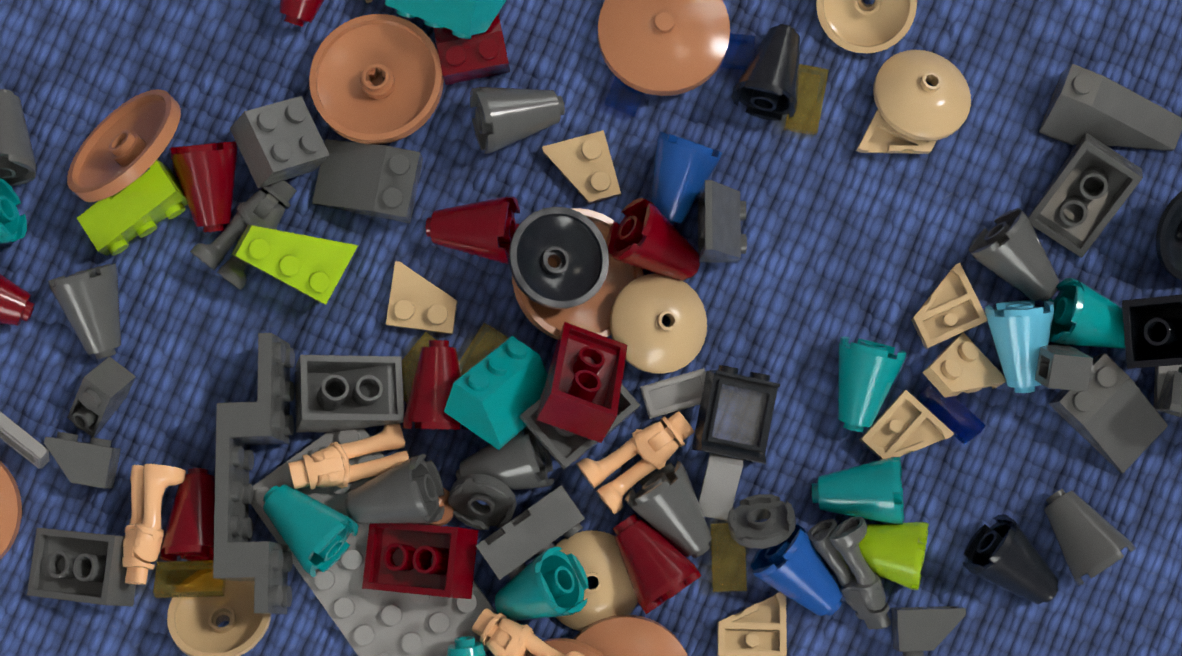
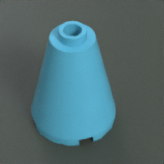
M1032 300L996 303L997 310H994L990 305L986 306L985 315L1007 386L1013 387L1015 393L1034 392L1035 386L1041 385V383L1035 380L1040 347L1049 344L1054 315V302L1044 301V307H1035V301Z

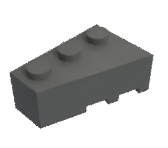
M561 485L481 541L476 547L499 580L507 574L512 579L527 566L524 562L535 554L538 556L543 551L555 547L552 542L564 535L568 539L583 528L580 522L585 518Z

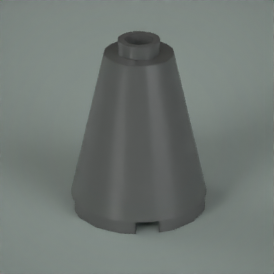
M476 87L470 91V108L477 107L475 109L476 118H472V123L481 150H485L484 154L493 153L559 123L561 115L565 114L563 99L560 95L557 96L554 90Z
M0 89V178L7 180L10 186L26 184L35 179L37 165L21 100L12 91Z
M1020 208L1010 210L994 220L997 225L989 232L984 228L969 246V252L974 259L1032 301H1046L1057 292L1058 288L1056 286L1059 283V278L1027 215Z
M116 263L78 271L68 275V277L64 275L48 280L51 291L87 354H95L96 359L115 355V348L121 346L118 271Z
M527 426L500 450L488 444L461 461L460 469L456 470L457 479L469 474H485L504 482L511 490L543 488L554 483V478L548 479V472L553 471L550 453Z
M425 454L417 455L351 490L345 501V509L348 516L359 524L433 523L441 520L445 512V506L439 507L438 497L444 496V489L435 464L432 460L425 462Z
M677 461L675 468L672 463H669L661 470H655L640 481L642 488L637 493L633 489L627 493L625 497L627 504L685 557L692 555L693 558H697L709 550V542L712 540V536L687 471L681 461Z
M1060 489L1046 499L1049 505L1044 511L1074 581L1078 586L1084 584L1081 577L1085 574H1088L1092 579L1124 558L1121 552L1124 548H1127L1130 553L1136 549L1130 540L1073 490L1065 493L1063 489Z

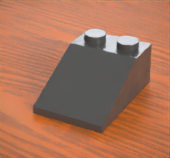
M1085 133L1061 166L1028 216V219L1033 227L1082 258L1142 180V169L1088 133Z
M326 139L325 146L330 156L320 165L312 204L410 224L423 164L421 153L386 145Z
M705 180L698 195L699 262H739L741 254H746L747 236L746 234H741V221H746V201H740V191L713 180Z
M1104 353L1092 357L1094 375L1088 384L1087 392L1061 389L1048 404L1109 463L1123 474L1168 425L1133 380Z
M300 355L295 366L296 432L331 433L403 423L404 399L401 357Z
M623 385L621 386L617 417L606 436L627 420L640 406ZM540 400L519 416L563 469L567 468L599 443L536 420Z
M37 528L27 595L99 605L133 607L136 585L125 583L127 568L123 567L122 558L124 557L123 539L125 536Z

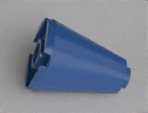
M660 131L657 137L651 202L674 225V222L682 223L699 195L704 181L709 179L720 161L722 152Z
M796 523L794 532L787 540L776 546L759 549L755 554L750 568L753 570L751 572L756 578L818 616H830L840 608L843 593L840 591L837 582L820 554L812 545L805 529L798 523Z

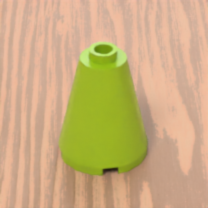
M906 522L901 525L889 523L867 524V534L859 543L861 554L872 571L878 576L911 590L918 591L929 523Z

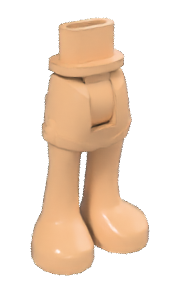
M677 411L668 419L663 417L659 422L644 429H636L632 433V438L607 457L599 461L584 458L576 464L590 485L596 488L637 454L641 456L642 459L596 491L601 500L615 515L623 508V496L626 492L654 470L664 468L666 461L676 450L685 445L683 440L695 431L681 412Z
M400 424L384 425L382 432L358 441L342 444L338 442L330 443L328 447L311 455H302L303 460L288 463L294 490L308 486L310 490L315 489V487L335 486L343 489L348 487L349 483L379 476L408 460L409 456L405 450L359 464L350 465L349 459L375 452L404 448L405 440Z
M158 464L132 465L130 476L131 519L129 525L125 527V538L123 539L124 557L122 558L123 567L127 568L125 583L146 585L148 571L154 570L155 565L151 564V562H155L158 559L164 537V530L161 529L163 495L168 486H176L184 482L185 470Z
M488 608L482 611L472 627V631L481 637L480 642L487 646L494 656H526L528 651L535 656H584L577 651H571L565 655L537 637L532 628L527 624L521 625L507 619L503 613L495 614Z

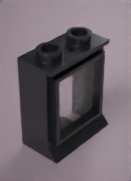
M719 365L718 370L707 371L691 450L766 464V447L777 390L780 384L769 382V375L750 372V377L738 375V368Z

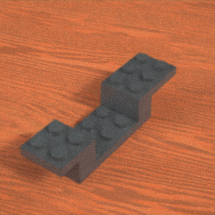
M258 333L257 402L217 403L213 578L230 581H255L254 613L282 615L287 614V607H290L292 604V589L288 586V572H291L293 565L292 553L288 551V545L270 541L248 542V539L253 535V522L249 518V504H252L254 498L253 486L249 484V470H252L254 467V454L250 450V445L289 444V435H293L294 419L290 415V402L294 400L295 389L293 382L290 381V368H293L295 365V353L293 348H290L289 343L273 333Z

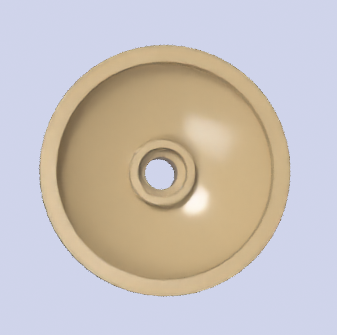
M816 0V9L824 32L833 42L846 50L868 54L886 50L898 43L906 35L916 15L917 0H875L872 4H866L863 0Z
M907 50L897 53L886 60L875 77L873 94L878 111L892 128L907 137L923 141L946 138L962 126L969 114L971 94L966 79L954 64L933 52Z
M653 273L634 279L619 292L610 313V331L613 340L627 345L625 360L644 372L665 374L685 367L698 355L706 338L707 317L701 299L686 282ZM664 315L670 319L669 327L664 326L662 323Z
M581 531L568 539L564 538L555 546L563 548L560 551L566 555L572 553L577 557L584 568L587 578L595 576L599 581L596 588L584 590V600L587 598L588 600L581 611L573 615L556 617L564 625L574 630L582 631L585 627L603 618L614 615H630L636 607L638 600L615 540L616 536L602 531Z
M213 567L202 570L187 579L175 592L167 613L168 629L177 647L188 656H241L251 650L262 639L271 621V614L254 613L255 581L213 578ZM229 621L228 625L219 627L221 622Z

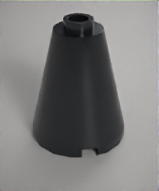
M780 24L770 28L736 82L731 98L736 106H738L739 101L747 106L746 113L773 121H780L783 115L789 114V118L794 116L798 106L800 36L793 27Z
M1006 514L998 515L993 518L997 523L990 528L986 524L979 528L964 551L968 561L963 562V566L969 572L1035 604L1049 602L1056 596L1058 592V578L1014 519Z

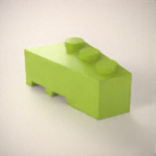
M158 159L149 167L150 169L129 186L111 197L96 202L77 217V220L98 252L106 256L109 254L115 256L129 247V241L137 236L142 238L151 234L157 229L156 224L165 218L173 219L186 210L184 206L188 203L181 185L172 171Z
M247 225L231 255L326 305L359 245Z

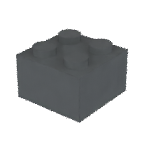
M302 96L244 111L230 127L231 133L258 188L313 172L330 156Z

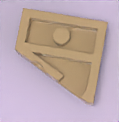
M604 130L542 147L543 154L554 163L569 183L573 184L588 204L621 196Z
M903 390L859 440L882 460L890 457H901L941 440L948 439L954 435V432L907 390Z

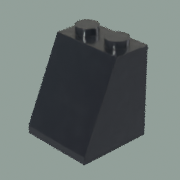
M1182 294L1123 300L1122 310L1127 369L1182 365Z

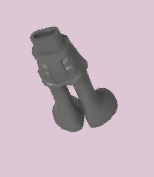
M284 180L261 187L246 202L239 203L237 213L231 222L212 243H198L190 252L215 271L227 252L244 232L247 225L277 230L285 210L291 206L289 200L297 190ZM232 256L221 266L217 273L236 288L242 290L247 282L245 269L248 263Z
M860 516L852 517L842 522L839 526L834 519L823 520L814 525L807 533L815 550L835 573L840 583V591L843 593L847 604L856 611L855 615L857 618L864 620L868 629H884L890 626L891 620L887 614L890 607L886 602L881 579L869 567L859 547V543L867 534V524L864 518Z

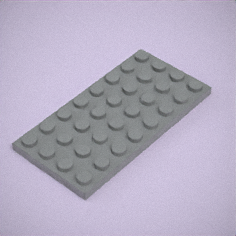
M365 428L324 434L253 485L254 498L251 505L279 544L287 545L263 510L265 494L276 485L280 487L287 484L293 488L288 463L303 460L302 455H311L328 447L330 443L338 442L342 444L371 437ZM382 451L349 459L350 465L385 457ZM375 477L349 483L348 487L343 489L335 486L315 487V489L310 490L308 486L296 490L348 516L345 509V501L348 498L349 492ZM357 523L359 528L356 537L350 533L346 540L350 544L347 551L327 571L315 570V577L305 572L292 553L293 565L358 656H447L448 646L455 644V638L474 636L475 641L480 642L481 637L472 631V627L484 609L488 608L495 614H498L474 580L471 599L362 589L369 524ZM412 523V524H424V525H429V524H427V523ZM483 645L485 652L489 650L488 647Z

